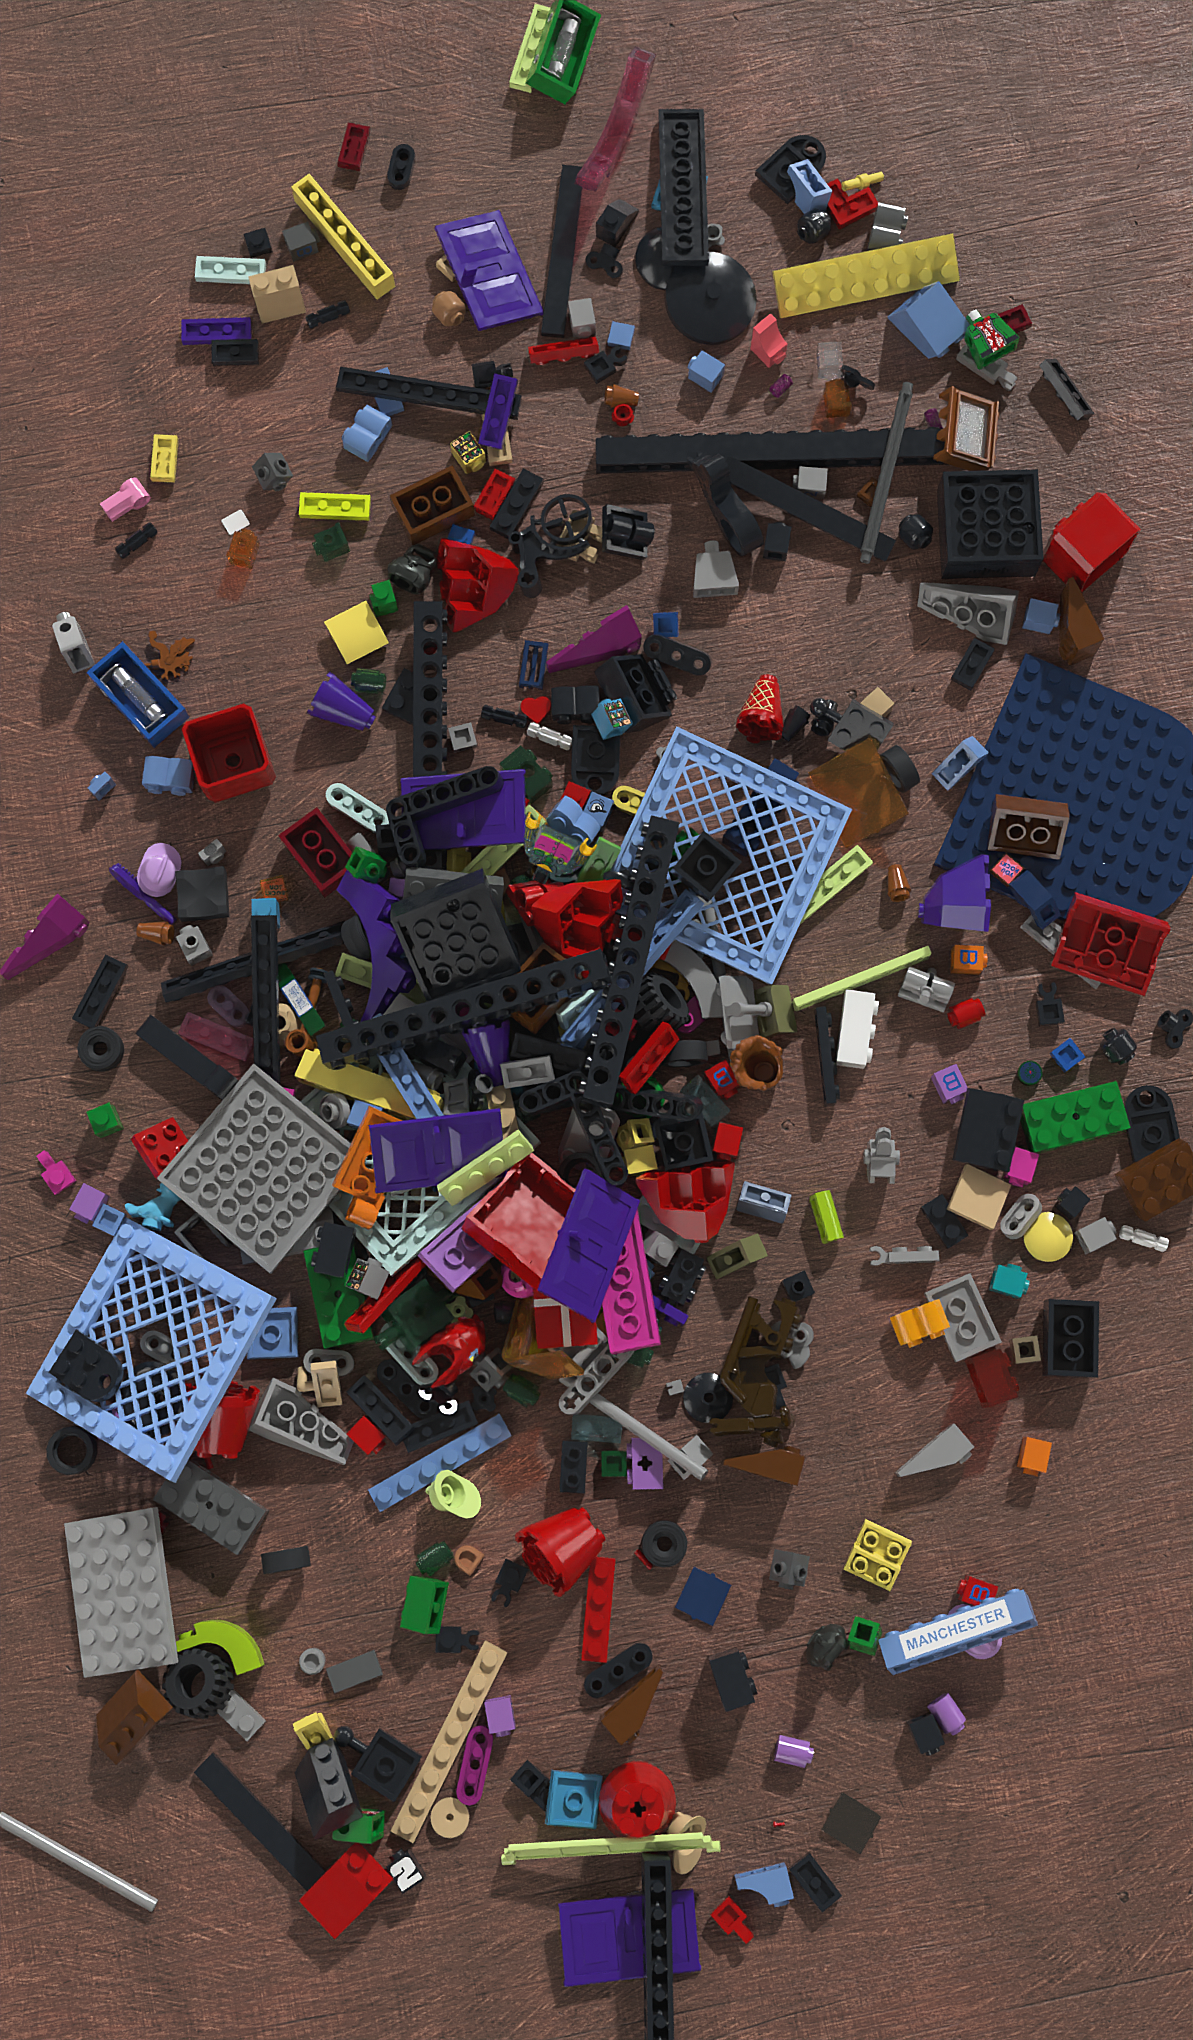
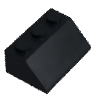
M642 654L613 656L594 671L607 699H611V701L621 699L632 721V725L624 733L639 732L672 716L667 703L662 697V693L658 690L652 678V673L649 672L646 666L647 663Z
M967 1088L952 1160L992 1171L1009 1172L1024 1100L1004 1094Z
M330 1738L308 1749L294 1773L314 1839L317 1840L363 1817L344 1754L334 1739Z

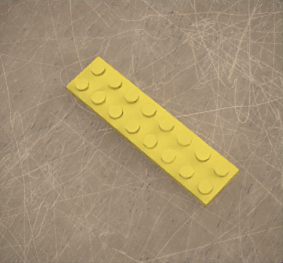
M953 234L772 271L780 318L919 290L938 281L942 285L960 281Z

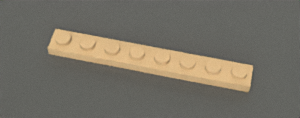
M486 1640L484 1641L391 1832L414 1843L508 1653L507 1651Z

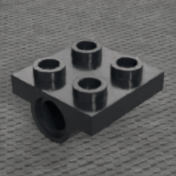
M609 504L603 506L602 552L638 560L646 559L647 546L653 541L655 533L653 523L648 522V513Z

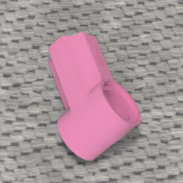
M130 478L121 485L120 491L101 502L100 505L113 522L131 509L137 510L144 507L150 501V496L137 478Z

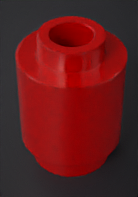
M970 998L949 1007L950 1012L947 1013L952 1027L956 1026L958 1029L981 1021V1017L986 1015L979 998L974 1000Z

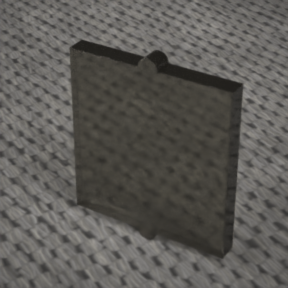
M842 1792L834 1807L829 1809L830 1814L821 1830L861 1854L868 1840L874 1837L873 1831L882 1816Z

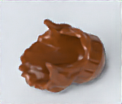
M759 1035L741 1040L740 1044H736V1048L731 1052L730 1066L732 1067L731 1069L737 1084L749 1090L760 1089L763 1091L775 1086L783 1075L782 1048L773 1041H769L767 1038Z

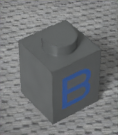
M308 221L282 231L285 244L293 262L319 252L317 243L320 242L316 229L311 230Z

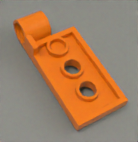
M371 1106L368 1107L332 1184L333 1187L354 1195L346 1212L345 1219L368 1230L374 1225L385 1199L384 1193H375L374 1167L367 1168L365 1166L366 1157L372 1155L369 1125L402 1121Z

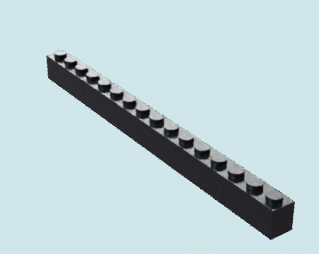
M958 426L956 449L970 454L969 428ZM912 427L904 428L895 466L949 465L933 459L934 455L945 447V442L937 440V434L942 429L938 427H929L922 430H916ZM883 428L879 431H869L868 429L846 431L837 429L833 432L812 430L807 433L792 430L787 433L767 431L763 434H753L752 432L729 434L721 432L717 435L696 433L692 436H683L677 433L670 436L650 434L647 437L626 435L615 438L605 435L595 438L596 474L693 471L688 463L687 458H697L696 453L699 451L702 454L707 452L711 457L720 454L725 461L728 456H731L757 470L799 469V467H881L891 429Z

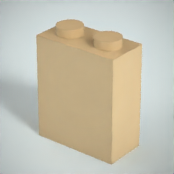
M294 265L248 276L262 324L306 313Z

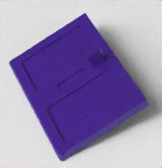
M499 210L435 226L436 234L478 331L544 314Z
M525 769L498 771L504 779L503 788L499 792L416 821L424 850L525 844ZM462 774L401 778V796ZM489 776L486 779V784L493 783L495 776ZM472 783L465 785L463 792L470 791ZM444 792L441 795L440 800L447 799L449 797L450 792ZM427 799L421 800L418 808H423L427 803ZM410 829L403 832L402 839L410 835Z
M500 1108L369 1125L376 1183L375 1193L437 1186L503 1140ZM504 1171L503 1173H501L500 1175H498V1176L495 1177V1178L505 1177L506 1174H507V1171Z
M583 1169L562 1227L557 1232L556 1243L537 1291L587 1318L590 1322L595 1323L640 1200L611 1185L592 1171Z
M693 1888L671 1890L673 1974L701 1971ZM642 1894L558 1904L565 1978L563 1982L564 1987L643 1978Z

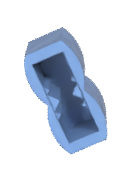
M366 405L363 410L360 409L356 413L355 423L351 428L348 427L344 431L342 440L345 450L368 462L390 431L392 421L387 415Z
M158 756L145 757L142 785L145 789H148V792L161 794L162 791H171L173 795L185 796L186 793L193 792L195 770L191 760Z
M564 796L546 818L548 825L555 832L563 835L565 840L575 847L582 844L586 838H588L586 842L588 846L600 830L599 823L591 815L583 812L580 805L568 796Z

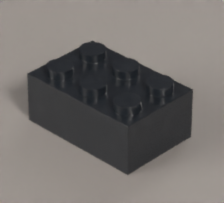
M1044 1300L1042 1376L1098 1378L1099 1301Z

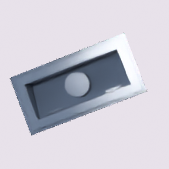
M744 1181L736 1210L783 1224L791 1195Z

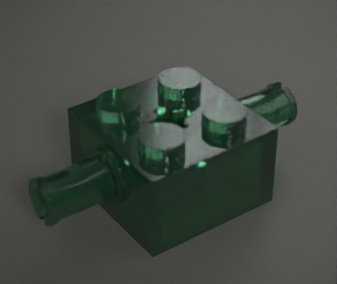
M423 1279L395 1299L383 1311L381 1316L390 1327L374 1337L376 1345L381 1342V1345L378 1347L381 1350H385L399 1339L411 1354L428 1342L433 1335L441 1332L447 1325L452 1323L455 1317L446 1307V1304L461 1294L451 1292L445 1287L436 1293L427 1280ZM414 1314H419L421 1317L416 1318Z

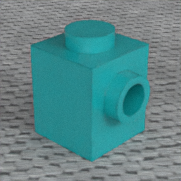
M1007 1264V1267L997 1265L994 1268L988 1290L1015 1299L1021 1298L1022 1294L1026 1295L1029 1287V1280H1026L1028 1273L1022 1272V1267Z

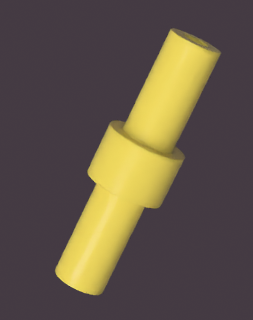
M882 172L871 175L866 173L857 175L855 179L842 182L841 187L843 191L855 188L859 190L869 187L870 184L883 181L884 175Z

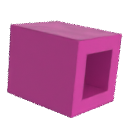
M1015 1147L1010 1171L1005 1172L1003 1178L1009 1179V1184L1017 1187L1030 1184L1039 1154Z

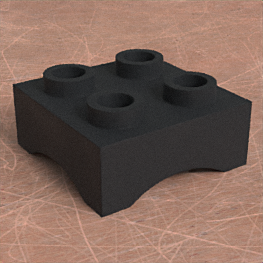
M224 866L202 870L175 871L178 894V918L181 922L230 917L227 872Z

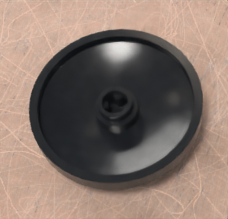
M709 252L708 266H676L668 279L664 298L667 314L675 328L688 339L706 345L723 344L743 333L752 320L757 299L754 283L746 269L733 258L716 252Z

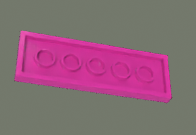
M638 1209L602 1303L609 1349L612 1355L661 1345Z

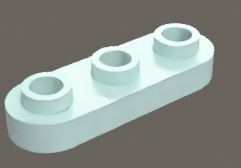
M335 783L327 789L326 799L329 805L369 831L376 834L374 822L377 819L383 821L381 825L389 824L385 810L344 784ZM337 794H342L343 798L341 800H335ZM358 806L363 808L362 812L360 813L354 812L355 808Z
M386 1323L379 1333L381 1344L417 1384H432L438 1376V1367L429 1357L419 1364L412 1365L421 1347L399 1323ZM387 1334H394L395 1340H390ZM404 1352L411 1353L412 1358H405ZM420 1371H427L428 1377L421 1376Z

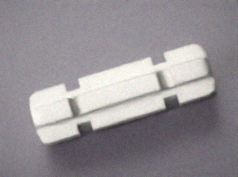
M530 723L527 729L528 736L533 738L539 737V740L554 746L560 745L562 749L569 750L572 745V737L565 734L561 736V733L544 726L540 728V725L536 723Z
M1127 1225L1122 1226L1119 1233L1121 1239L1127 1241L1131 1239L1133 1243L1149 1248L1155 1247V1250L1161 1252L1166 1251L1169 1244L1167 1238L1161 1236L1157 1238L1155 1234L1139 1229L1133 1230V1227Z

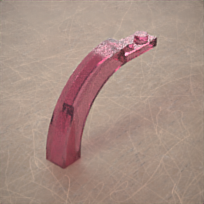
M635 46L628 56L622 82L606 126L593 152L577 174L575 184L582 186L586 190L596 192L606 177L609 178L638 115L656 54Z

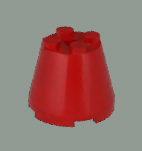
M231 1381L194 1448L197 1451L198 1457L210 1458L212 1454L222 1455L223 1458H237L238 1453L242 1451L259 1402L260 1390L257 1387L249 1386V1389H246L242 1385H238V1382ZM192 1383L185 1384L186 1392L197 1388V1386H192Z
M583 1507L565 1510L525 1526L515 1534L517 1543L521 1542L523 1553H521V1556L542 1585L546 1584L554 1589L552 1592L557 1597L563 1596L573 1587L603 1548L602 1543L606 1540L603 1533L598 1528L595 1529L589 1521L591 1520L590 1515Z
M630 1761L617 1766L606 1777L599 1794V1810L606 1827L618 1838H644L651 1835H661L670 1825L675 1814L676 1796L670 1779L662 1770L648 1762ZM635 1802H640V1805L643 1806L641 1816L636 1815V1811L633 1808Z

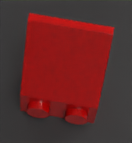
M354 1842L298 1901L336 1939L383 1891L393 1878L360 1843Z

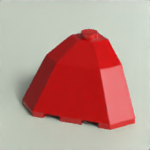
M441 538L437 555V568L442 569L443 581H440L439 584L441 600H446V625L452 632H458L495 613L514 591L515 583L518 581V568L510 559L488 549Z
M612 879L570 883L544 893L532 905L531 910L534 926L544 942L565 959L600 948L603 951L605 943L611 941L616 925L612 923L614 914L622 906L621 880ZM586 970L581 972L585 979L589 975V971Z
M713 1161L693 1169L685 1167L671 1170V1172L647 1171L635 1180L638 1188L663 1225L684 1239L694 1240L695 1243H706L718 1234L727 1214L735 1163Z

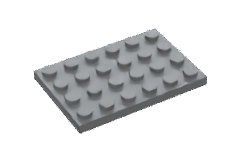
M158 1507L64 1523L84 1678L178 1663Z

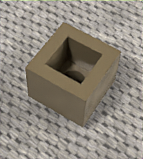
M1037 1336L1009 1340L1013 1365L1041 1361ZM1021 1346L1027 1348L1026 1355L1020 1354L1019 1348Z

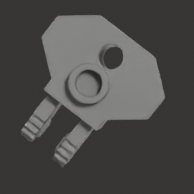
M878 1128L875 1139H870L867 1142V1149H864L863 1160L864 1164L867 1165L869 1183H875V1177H885L889 1184L895 1183V1165H899L900 1151L895 1150V1141L891 1140V1130L889 1128Z

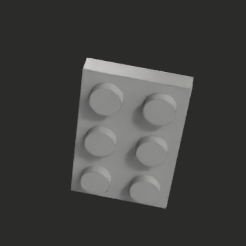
M970 1273L924 1293L928 1303L937 1299L941 1302L950 1325L949 1328L944 1329L945 1335L943 1337L955 1362L1002 1342Z

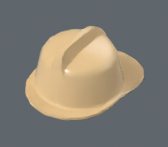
M676 1812L666 1834L702 1832L704 1835L706 1820L702 1816L692 1818L689 1815ZM702 1849L674 1850L673 1867L675 1871L679 1874H686L691 1871L697 1864Z

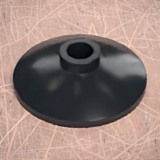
M702 1373L693 1377L686 1385L683 1402L691 1417L699 1422L709 1423L711 1419H723L729 1413L733 1404V1396L722 1385L719 1375ZM706 1393L713 1395L712 1402L708 1403L704 1400Z

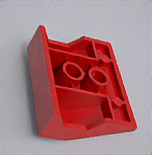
M1075 892L1064 921L1051 966L1145 996L1155 971L1160 949L1171 928L1166 921Z

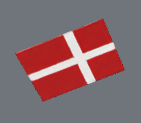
M533 1288L537 1349L598 1344L596 1321L595 1323L590 1322L587 1318L541 1292L538 1293Z

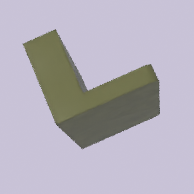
M768 985L754 990L755 1005L761 1002H769L772 1006L770 1016L757 1017L760 1036L769 1038L781 1033L797 1032L788 985Z

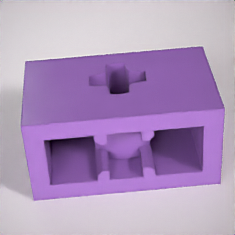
M631 1438L632 1443H627V1459H632V1469H627V1483L632 1484L633 1489H663L662 1453L641 1438ZM642 1456H647V1460L652 1461V1466H648L647 1471H643L642 1467L637 1464L638 1461L642 1460Z

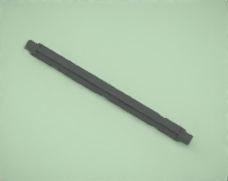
M903 382L902 390L899 391L895 415L881 466V473L860 550L862 553L860 562L865 564L870 563L871 557L875 552L876 541L906 423V416L913 396V384L910 382Z

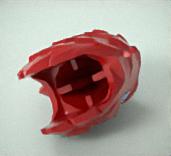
M474 1314L472 1319L465 1316L459 1317L458 1321L447 1325L444 1330L433 1335L428 1342L421 1346L412 1365L419 1364L433 1355L441 1354L445 1355L452 1363V1366L431 1385V1388L447 1385L455 1381L458 1375L473 1366V1360L484 1352L486 1333L483 1321H480L476 1314Z

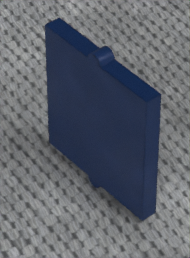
M693 1567L675 1608L691 1615L693 1620L697 1618L713 1626L731 1588V1584L716 1578L714 1573L708 1574Z

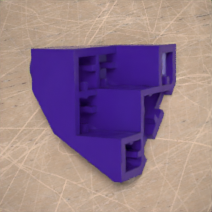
M980 854L941 874L924 896L923 903L918 905V918H921L923 924L989 932L991 899H986V891H990V874H988L989 855Z

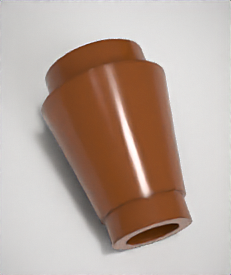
M614 384L606 386L604 405H609L610 408L616 407L619 404L638 405L639 392Z
M895 864L887 868L888 896L891 897V901L901 902L909 899L912 890L902 865Z
M168 922L139 923L136 934L137 937L164 946L173 942L175 929Z

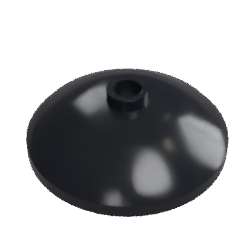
M657 227L645 234L640 240L636 249L635 263L638 273L646 283L656 289L665 291L668 279L676 266H662L661 227Z
M158 1361L141 1363L133 1368L134 1377L167 1364ZM174 1368L166 1370L168 1382L178 1378V1373ZM161 1373L151 1376L153 1388L163 1384ZM128 1374L124 1378L123 1382L129 1380ZM146 1379L136 1382L137 1394L147 1390ZM179 1383L169 1387L171 1398L181 1395ZM130 1385L120 1388L122 1400L132 1396ZM164 1389L154 1393L155 1404L161 1403V1395H163V1402L166 1401ZM148 1396L138 1399L140 1410L150 1407ZM182 1400L172 1404L174 1415L184 1412ZM133 1401L123 1405L124 1416L135 1413ZM167 1406L157 1410L158 1422L169 1418ZM151 1412L141 1416L143 1427L153 1424ZM136 1418L126 1422L137 1429ZM170 1423L159 1427L161 1436L171 1432ZM154 1429L145 1432L146 1435L155 1438Z

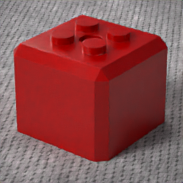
M1096 493L1087 502H1081L1072 511L1073 514L1068 518H1062L1055 525V529L1050 535L1043 551V561L1065 584L1069 578L1074 577L1081 593L1128 553L1141 530L1106 493Z
M243 703L185 722L182 732L199 786L208 800L216 803L273 784L276 775L259 722L252 707ZM231 756H238L240 758L239 764L235 767L227 765V761Z

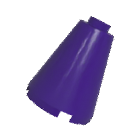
M328 672L326 676L330 677V680L322 682L310 704L314 706L313 711L308 709L307 714L361 731L365 727L370 729L376 716L372 715L374 710L338 677Z
M495 1018L487 1021L488 1023L484 1026L471 1029L469 1026L462 1031L480 1073L488 1075L492 1079L493 1087L504 1085L500 1064L510 1061L509 1018L504 1020H497Z

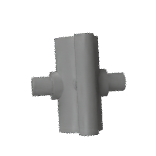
M908 967L898 997L944 1013L953 993L955 983L937 977V971L934 968H929L927 972Z

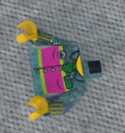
M531 812L528 813L525 820L524 845L525 853L530 857L529 862L538 866L532 877L533 880L546 884L551 873L559 877L562 873L570 874L582 867L588 857L596 850L597 844L593 848L587 846L588 838L581 842L544 823H540L541 815H539L538 820H533L530 817Z

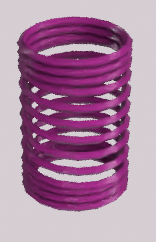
M783 374L779 378L780 380L776 381L777 383L769 387L771 394L776 398H779L793 385L791 378L786 374Z
M937 409L927 410L924 416L927 418L926 423L928 427L943 429Z

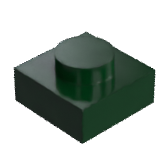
M601 1451L602 1477H627V1451Z

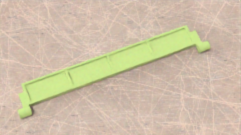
M702 1832L651 1835L644 1838L619 1837L509 1844L508 1848H504L501 1861L502 1865H514L516 1860L703 1848H706L708 1853L720 1852L721 1845L720 1841H712L710 1835L704 1836Z

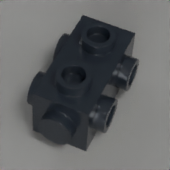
M683 1249L680 1254L674 1253L669 1264L673 1268L669 1277L664 1275L659 1285V1289L663 1290L660 1296L664 1297L665 1303L677 1308L678 1304L683 1306L685 1301L691 1302L696 1289L692 1288L695 1279L701 1280L706 1269L702 1265L705 1259Z

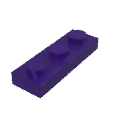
M251 317L181 319V341L183 345L212 344V340L252 339Z
M494 374L478 442L479 445L502 450L518 379Z

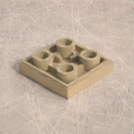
M966 1164L947 1210L989 1230H993L1011 1184Z

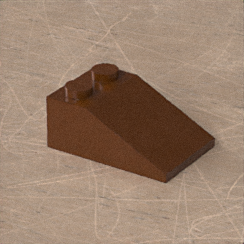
M1074 577L1068 579L1060 595L1061 615L1059 626V652L1062 659L1067 660L1069 666L1094 656L1104 641V637Z
M784 1446V1449L723 1459L721 1465L798 1486L805 1456L800 1455V1449Z
M659 1664L601 1715V1722L620 1745L625 1742L629 1745L640 1735L639 1729L643 1724L663 1674L662 1667Z

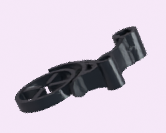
M563 494L551 499L543 508L541 519H535V515L530 516L531 525L521 532L514 531L510 533L508 539L514 553L520 554L521 572L517 579L524 596L535 598L542 591V584L535 565L538 559H568L579 555L590 547V544L584 538L592 528L593 516L588 503L577 495ZM572 501L581 504L585 510L570 514L569 516L572 522L588 517L587 524L580 533L574 536L569 521H566L565 524L570 538H559L548 531L564 524L562 518L546 522V517L554 506L559 504L563 517L568 518L564 502ZM536 525L542 526L545 535L551 540L550 544L540 537ZM578 542H579V544L574 545V546H569V547H559V546H555L556 544H559V545H572V544H575V543H578Z

